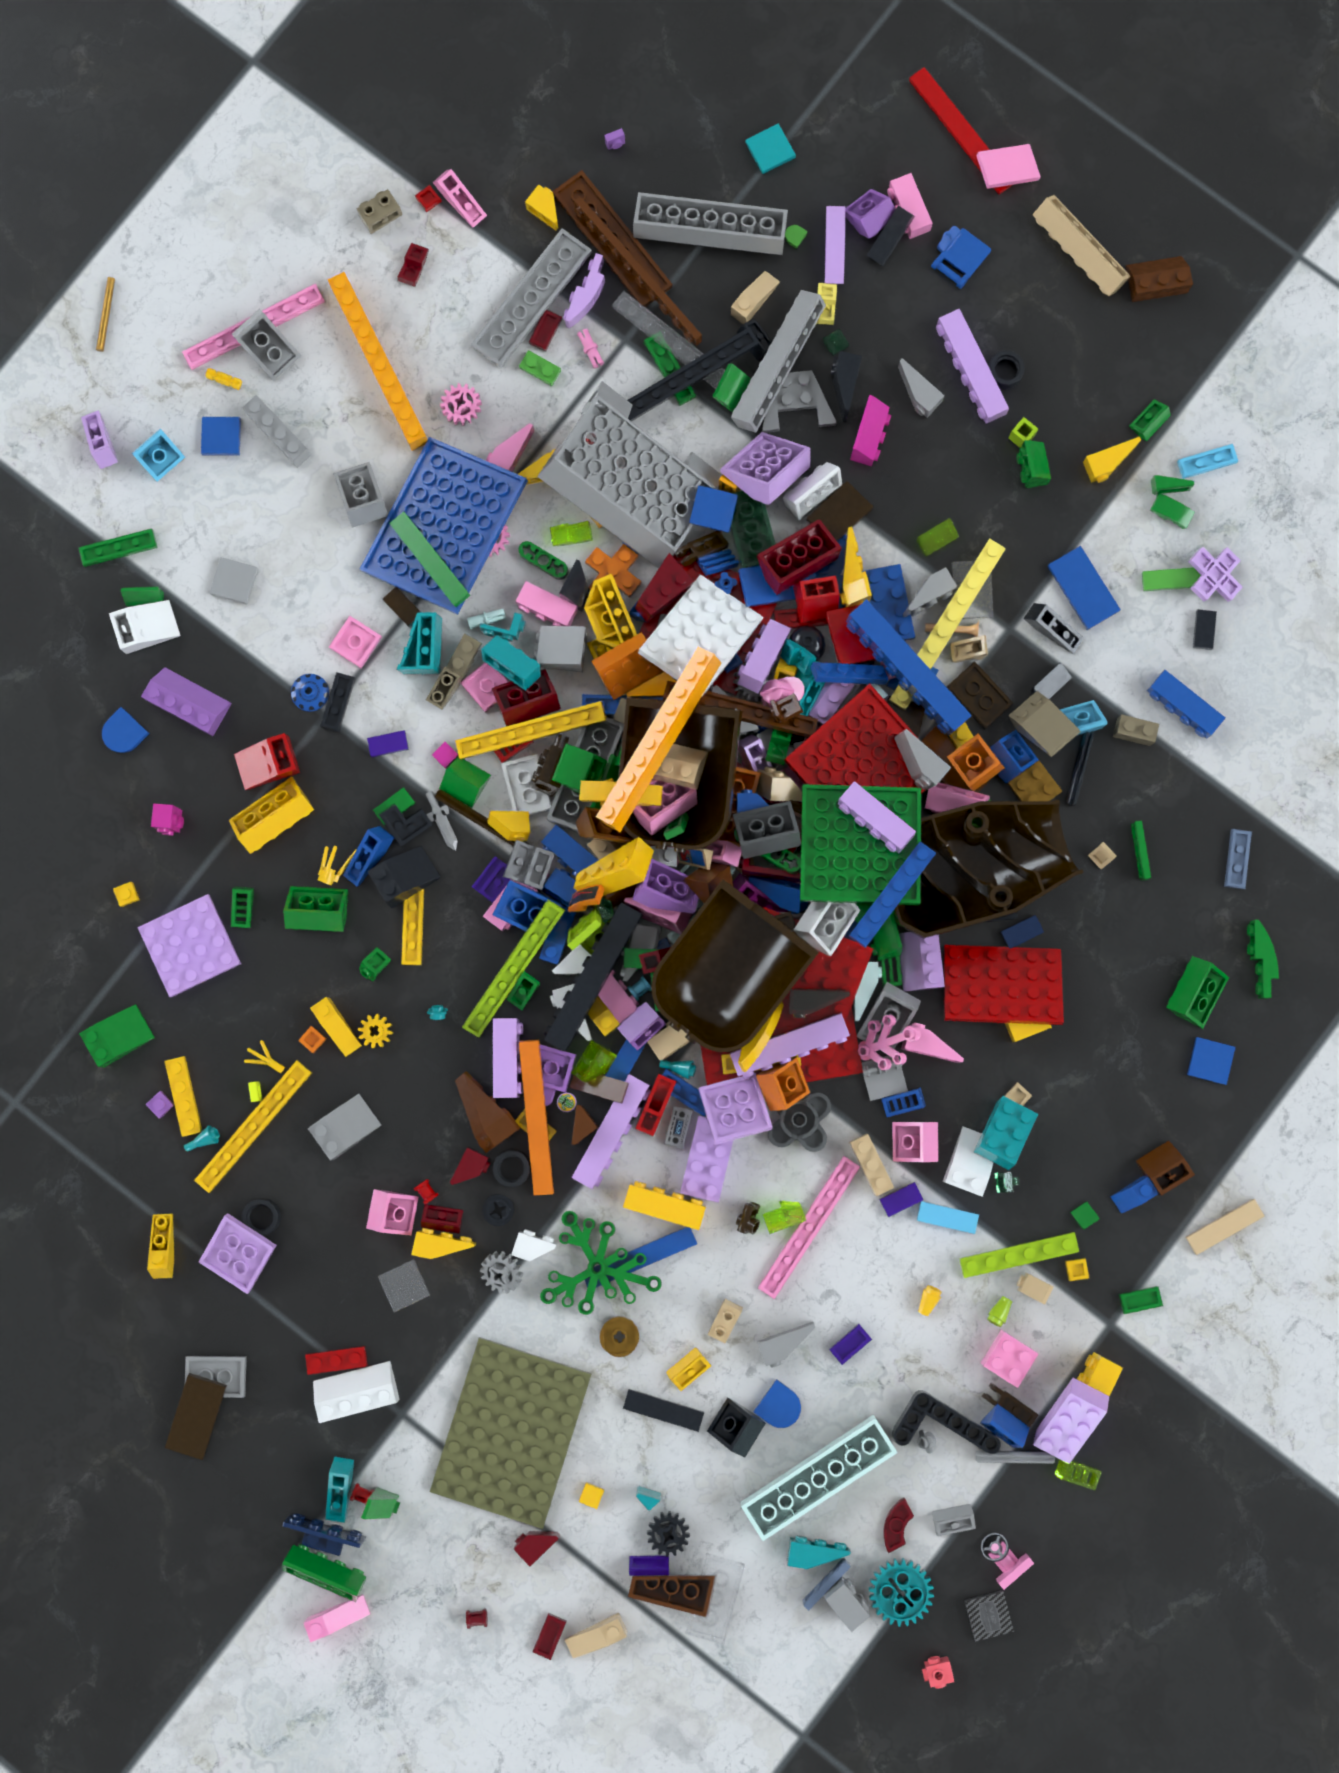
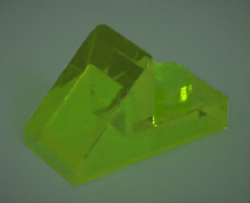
M779 1201L781 1208L762 1214L769 1234L807 1221L800 1202Z

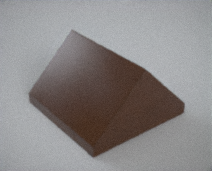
M711 862L710 870L698 868L683 880L703 903L707 901L722 879L733 886L730 865Z
M576 1105L572 1145L578 1144L599 1128L583 1105Z

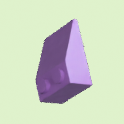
M651 859L645 880L636 884L633 900L650 908L694 914L699 897L683 881L689 875Z

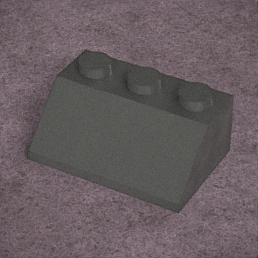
M791 801L733 814L743 859L801 846L800 833Z

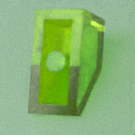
M591 1040L571 1073L586 1083L606 1073L617 1055L605 1046Z

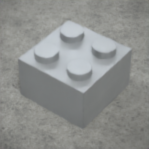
M842 1576L824 1596L825 1600L848 1629L853 1632L870 1617L868 1611L870 1607L861 1593L859 1595L856 1594L857 1591L849 1578L844 1579Z

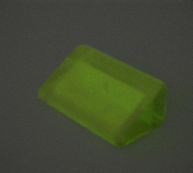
M949 518L920 535L916 541L925 555L928 556L958 538L959 535L952 520Z

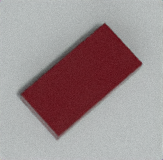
M546 310L541 316L529 340V344L546 352L562 321V316Z
M548 1613L534 1646L533 1653L551 1660L567 1620Z

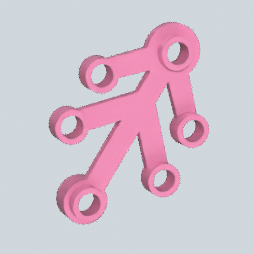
M885 1015L883 1017L882 1023L884 1027L878 1042L874 1043L877 1032L881 1029V1024L879 1021L874 1020L868 1023L869 1033L866 1041H862L858 1045L860 1058L865 1061L872 1059L878 1063L880 1070H889L892 1064L890 1059L881 1057L876 1051H883L893 1058V1062L896 1065H901L906 1062V1055L899 1053L890 1046L905 1040L908 1042L918 1041L921 1036V1031L917 1026H907L902 1033L888 1038L892 1026L896 1023V1018L893 1015Z

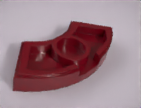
M905 1497L900 1499L890 1509L885 1519L883 1538L888 1553L906 1544L904 1530L908 1521L914 1515Z

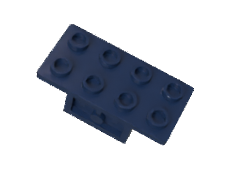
M298 1513L290 1515L282 1525L283 1527L304 1532L302 1545L337 1556L341 1555L344 1544L360 1548L366 1539V1536L362 1535V1532L358 1530L346 1531L340 1525H325L322 1520L313 1519L311 1521Z

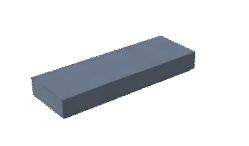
M1231 829L1224 887L1245 889L1251 831Z
M842 1558L803 1599V1606L808 1611L849 1570L851 1566L845 1558Z

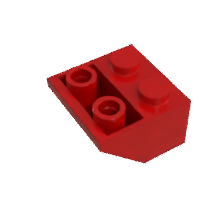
M836 576L799 581L793 585L800 623L826 619V611L838 609L840 594Z

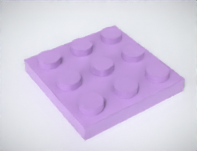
M756 1073L746 1078L741 1076L699 1087V1093L715 1145L772 1130L773 1127Z
M227 1213L214 1233L199 1263L248 1294L277 1245Z

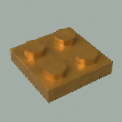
M1040 761L1008 783V786L1020 801H1050L1062 792Z

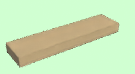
M1252 1199L1185 1238L1194 1254L1198 1255L1265 1216L1256 1200Z

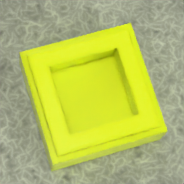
M260 1082L248 1083L251 1102L262 1101Z

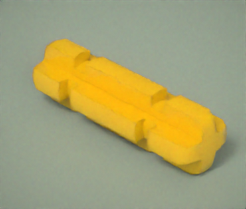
M208 368L205 376L207 379L216 380L220 384L228 387L232 386V388L237 390L242 386V381L239 378H233L231 375L220 371L216 372L212 368Z

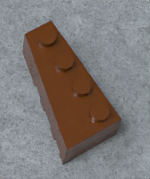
M717 1575L632 1576L628 1597L707 1617Z

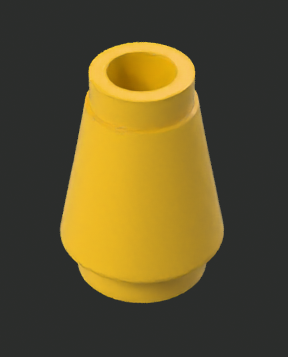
M927 1285L926 1289H923L918 1312L929 1316L942 1298L940 1296L942 1291L934 1286Z

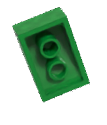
M136 1004L79 1033L96 1065L104 1068L155 1038Z

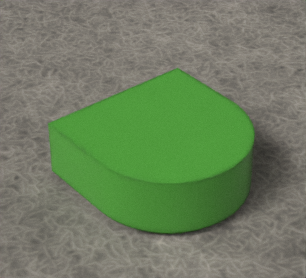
M791 225L786 229L785 240L797 249L808 231L798 225Z

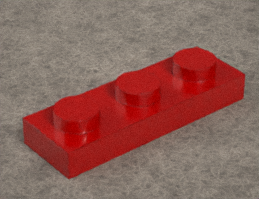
M365 1346L305 1355L308 1375L368 1366Z

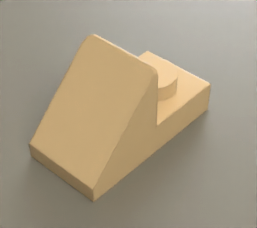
M986 635L950 643L952 662L955 663L970 659L982 660L988 655Z

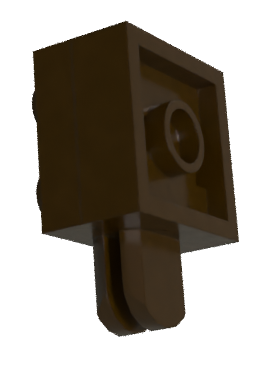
M560 733L557 734L553 745L548 750L544 749L543 753L540 754L537 762L540 766L534 771L530 780L533 782L531 788L552 797L561 787V784L553 781L552 778L565 744L569 741V737L565 736L559 748L558 746L562 738Z

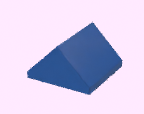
M996 1404L980 1422L982 1426L1012 1448H1023L1030 1427L999 1404Z

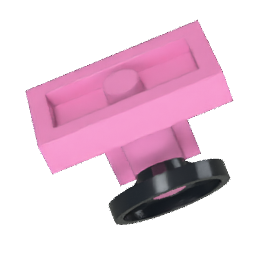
M990 1533L982 1540L981 1552L987 1560L995 1562L1003 1572L996 1578L1003 1590L1034 1564L1026 1553L1018 1559L1009 1549L1007 1539L999 1533ZM997 1536L996 1541L992 1542L989 1547L984 1548L987 1539ZM985 1552H989L988 1555H989L991 1558L987 1557L986 1554H985Z

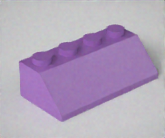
M163 668L150 680L141 696L146 701L211 736H214L232 704L167 668Z

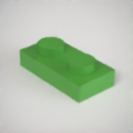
M529 350L519 365L521 370L550 386H553L561 372L560 367Z

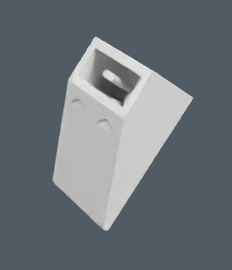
M169 600L127 607L109 613L120 650L126 654L181 636Z

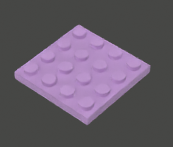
M209 894L138 927L169 997L180 994L241 964Z

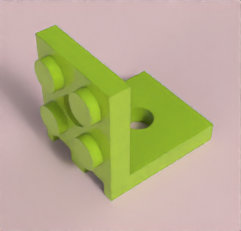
M595 905L588 915L581 917L579 923L573 928L570 927L568 929L567 946L574 950L577 946L581 945L592 955L594 952L592 946L597 940L595 938L596 934L603 933L601 931L605 923H610L611 919Z

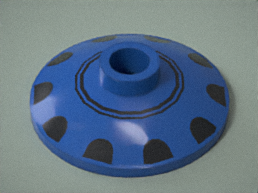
M304 674L293 683L291 697L294 704L301 710L316 711L322 708L328 701L329 687L326 681L319 675ZM311 688V694H306V689Z

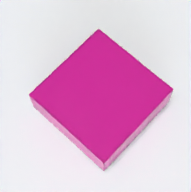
M446 742L432 754L445 769L459 756Z

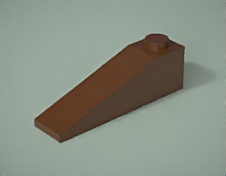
M467 1071L455 1080L474 1137L485 1153L501 1144L520 1129L509 1111L505 1108L501 1109L495 1103L496 1099L493 1096L488 1097L483 1092V1087Z

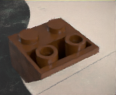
M1169 1140L1136 1160L1144 1176L1149 1177L1160 1196L1195 1175L1185 1158Z

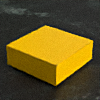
M1086 1258L1065 1261L1069 1281L1089 1278Z
M586 1482L579 1502L597 1509L605 1489Z

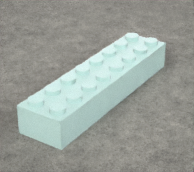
M872 1415L741 1501V1507L762 1541H764L898 1452L875 1416Z

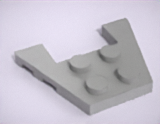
M812 370L790 372L765 416L762 432H778L780 430L778 412L814 408L817 409L819 427L836 426V420Z

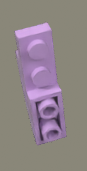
M595 254L594 260L591 259L589 262L588 270L590 272L588 277H584L582 287L577 286L575 292H571L569 298L571 304L569 309L566 308L563 316L567 328L577 324L589 312L603 289L605 277L603 274H600L604 264L603 255Z

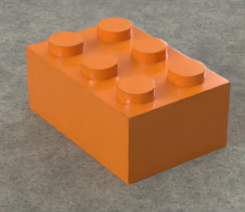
M642 632L591 661L613 700L663 672L662 669L638 654L639 649L647 640Z

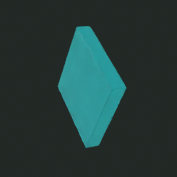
M779 123L745 140L762 174L796 158V154Z

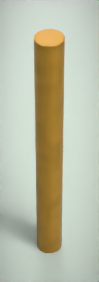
M113 277L107 278L96 350L100 352L104 351L115 278Z

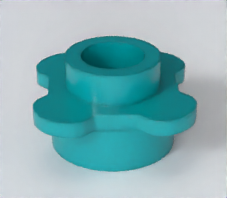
M433 1005L432 1008H429L427 1014L433 1020L445 1019L448 1008H443L442 1005Z

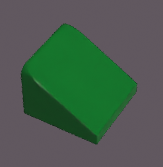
M1087 1201L1070 1212L1083 1230L1100 1219Z

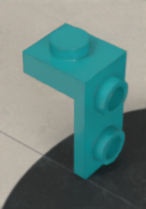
M514 613L510 631L480 623L479 628L483 631L484 635L494 637L495 634L502 636V639L512 641L513 639L518 640L520 632L524 631L526 621L523 620L522 614Z

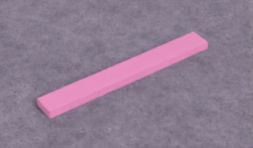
M315 283L266 308L262 312L277 327L325 301ZM247 319L182 351L191 370L240 346L241 344L234 338L232 333Z
M845 1156L842 1157L758 1286V1289L773 1299L776 1298L858 1172L859 1165Z

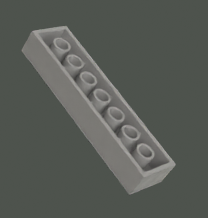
M638 192L633 222V238L782 255L788 210Z

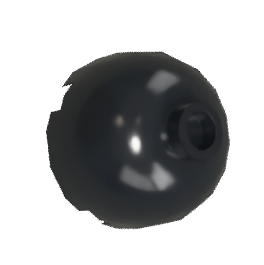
M801 626L794 630L789 637L790 640L811 652L816 657V661H819L825 652V637L816 627Z

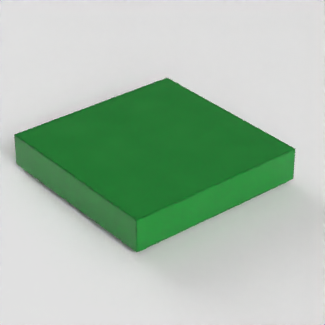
M728 364L712 397L733 413L751 378L734 364Z

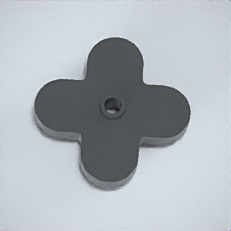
M813 1093L806 1099L799 1100L787 1110L776 1111L780 1115V1119L774 1122L772 1130L768 1131L770 1142L782 1148L789 1146L795 1140H799L808 1151L817 1152L822 1150L827 1143V1134L819 1123L831 1111L829 1098L823 1093ZM797 1117H803L804 1121L802 1124L796 1122Z

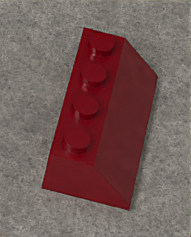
M818 519L759 553L757 558L766 582L778 595L837 560L842 547L821 520Z

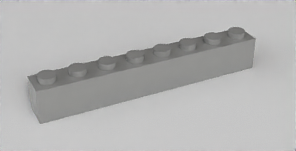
M801 290L798 297L795 298L794 304L786 314L782 326L778 329L772 344L768 347L767 353L759 363L756 373L751 378L746 391L742 394L737 407L733 410L731 418L737 427L757 432L826 307L820 294Z

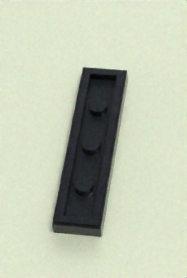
M628 1389L623 1406L625 1410L699 1432L704 1416V1411L632 1389Z

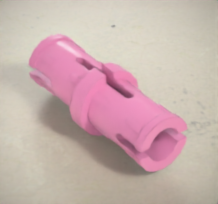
M583 329V333L580 331L577 333V336L593 368H598V364L602 366L604 361L597 350V344L592 340L589 330Z

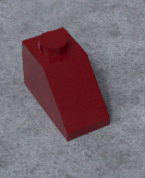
M467 1147L450 1184L454 1185L480 1176L482 1173L486 1174L491 1164L488 1162L490 1157Z
M529 1531L526 1535L522 1533L515 1540L514 1550L530 1567L559 1539L560 1534L552 1531Z

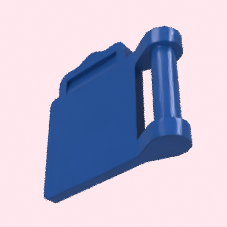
M953 226L943 234L937 246L941 254L936 258L931 267L934 270L938 269L957 283L956 286L961 289L990 254L991 248L966 229L962 228L960 230ZM946 260L948 263H950L952 266H954L956 269L962 272L964 276L960 277L958 274H956L954 271H952L950 268L944 265L942 261Z

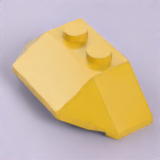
M610 574L595 580L584 609L598 643L615 648L637 635V632L613 575Z

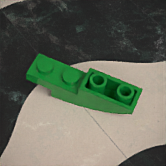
M1252 920L1247 926V935L1250 936L1247 953L1250 955V960H1258V963L1255 965V973L1258 975L1255 991L1258 994V999L1271 998V980L1279 979L1277 957L1271 939L1259 920Z

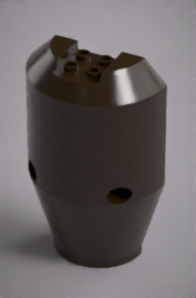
M1060 800L980 801L922 817L921 842L936 852V855L921 873L920 905L898 904L893 911L897 924L923 939L1015 914L1074 876L1083 874V870H1079L1074 864L1065 842L1059 813ZM972 824H976L980 828H975Z

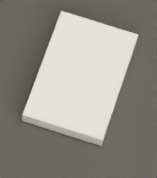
M538 754L501 763L513 811H529V816L550 811L551 808L549 795L531 788L533 784L530 781L537 767L540 766L537 764Z

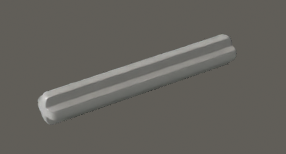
M976 1451V1461L978 1463H1055V1456L1047 1452L998 1451L995 1454H990L985 1451Z

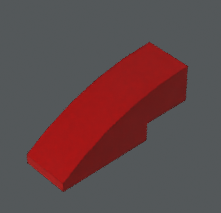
M658 1074L635 1130L652 1137L654 1136L676 1081Z

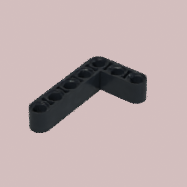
M918 1390L913 1394L892 1430L894 1441L898 1445L905 1446L912 1440L923 1419L928 1415L987 1453L995 1454L1001 1447L1000 1440L992 1432L923 1390ZM920 1396L927 1397V1402L924 1405L917 1404V1399ZM938 1406L944 1408V1413L940 1416L934 1414V1410ZM910 1413L917 1415L915 1422L910 1423L907 1421V1416ZM959 1417L961 1418L960 1425L952 1426V1419ZM971 1428L978 1429V1434L975 1437H970L968 1434ZM901 1430L907 1432L903 1440L897 1439L896 1436ZM988 1439H995V1445L993 1447H986V1441Z

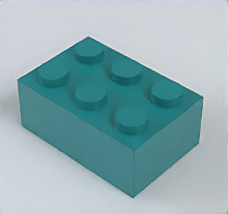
M1002 1096L996 1102L974 1152L1010 1170L1015 1166L1038 1114Z

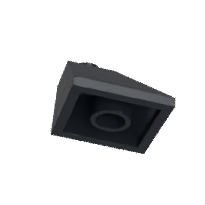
M576 559L559 595L560 598L576 605L578 610L582 612L590 591L581 563Z

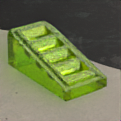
M1060 1459L1055 1475L1062 1480L1096 1490L1102 1471L1074 1460L1068 1464ZM1076 1467V1471L1074 1473V1476L1072 1477L1074 1468ZM1084 1470L1082 1479L1079 1480V1479H1080V1476H1081V1474H1082V1471ZM1091 1472L1092 1475L1089 1483H1087L1088 1476Z

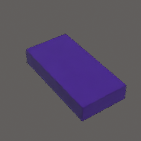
M405 730L367 738L371 758L409 750Z
M913 1182L879 1200L887 1216L890 1217L923 1201V1198L916 1183Z
M858 1324L829 1350L843 1365L872 1339L861 1325Z
M629 1556V1576L669 1575V1556Z

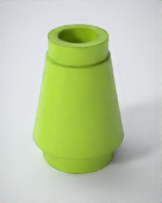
M1002 1296L988 1313L987 1320L998 1327L1005 1324L1012 1301Z

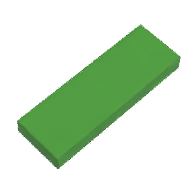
M1194 567L1143 571V592L1191 588L1201 574Z

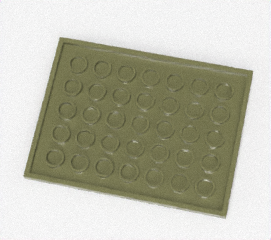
M479 1337L430 1492L543 1529L592 1373Z

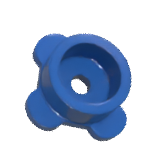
M727 572L721 573V578L714 585L726 594H730L733 586L737 585V580L728 576Z

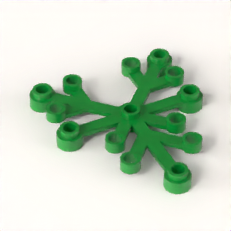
M566 1211L562 1215V1223L571 1228L575 1237L567 1232H563L559 1235V1241L562 1244L569 1243L580 1246L589 1263L585 1271L573 1278L561 1275L558 1271H551L548 1275L549 1281L562 1284L554 1289L545 1288L542 1290L540 1299L543 1303H554L557 1296L566 1291L565 1296L562 1298V1305L564 1307L573 1306L576 1285L589 1277L590 1281L585 1299H582L578 1304V1310L583 1315H589L594 1311L593 1297L598 1279L605 1290L607 1298L612 1299L617 1296V1289L612 1287L606 1275L614 1277L627 1304H633L636 1301V1295L630 1291L625 1280L645 1285L651 1292L661 1289L662 1281L659 1277L650 1276L646 1278L627 1272L637 1265H644L647 1258L643 1253L636 1254L632 1260L616 1269L608 1267L618 1260L626 1259L628 1256L626 1249L619 1248L614 1254L604 1259L609 1238L616 1231V1227L612 1222L605 1221L600 1225L599 1232L602 1237L597 1255L595 1256L588 1244L591 1230L595 1228V1221L591 1218L585 1219L582 1232L577 1224L578 1216L575 1212ZM569 1215H572L574 1217V1221L572 1223H569L567 1221V1217ZM589 1220L593 1223L591 1228L586 1227V1222ZM606 1226L611 1227L610 1233L605 1232ZM564 1234L568 1235L569 1237L567 1242L562 1241V1236ZM620 1250H623L625 1252V1256L623 1258H620L618 1256V1252ZM639 1255H642L644 1257V1261L642 1263H639L637 1261V1257ZM596 1264H599L601 1266V1270L599 1272H596L594 1270V1266ZM553 1273L558 1275V1279L555 1281L551 1278ZM652 1280L658 1282L657 1287L653 1288L651 1286ZM609 1289H613L615 1292L612 1297L608 1295ZM548 1292H551L553 1295L551 1300L546 1298ZM628 1294L633 1295V1301H627L626 1297ZM567 1297L571 1299L570 1305L565 1304ZM585 1303L590 1304L588 1311L583 1308Z

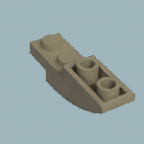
M464 633L447 666L441 671L426 701L441 710L444 709L475 661L474 657L482 645L481 642Z

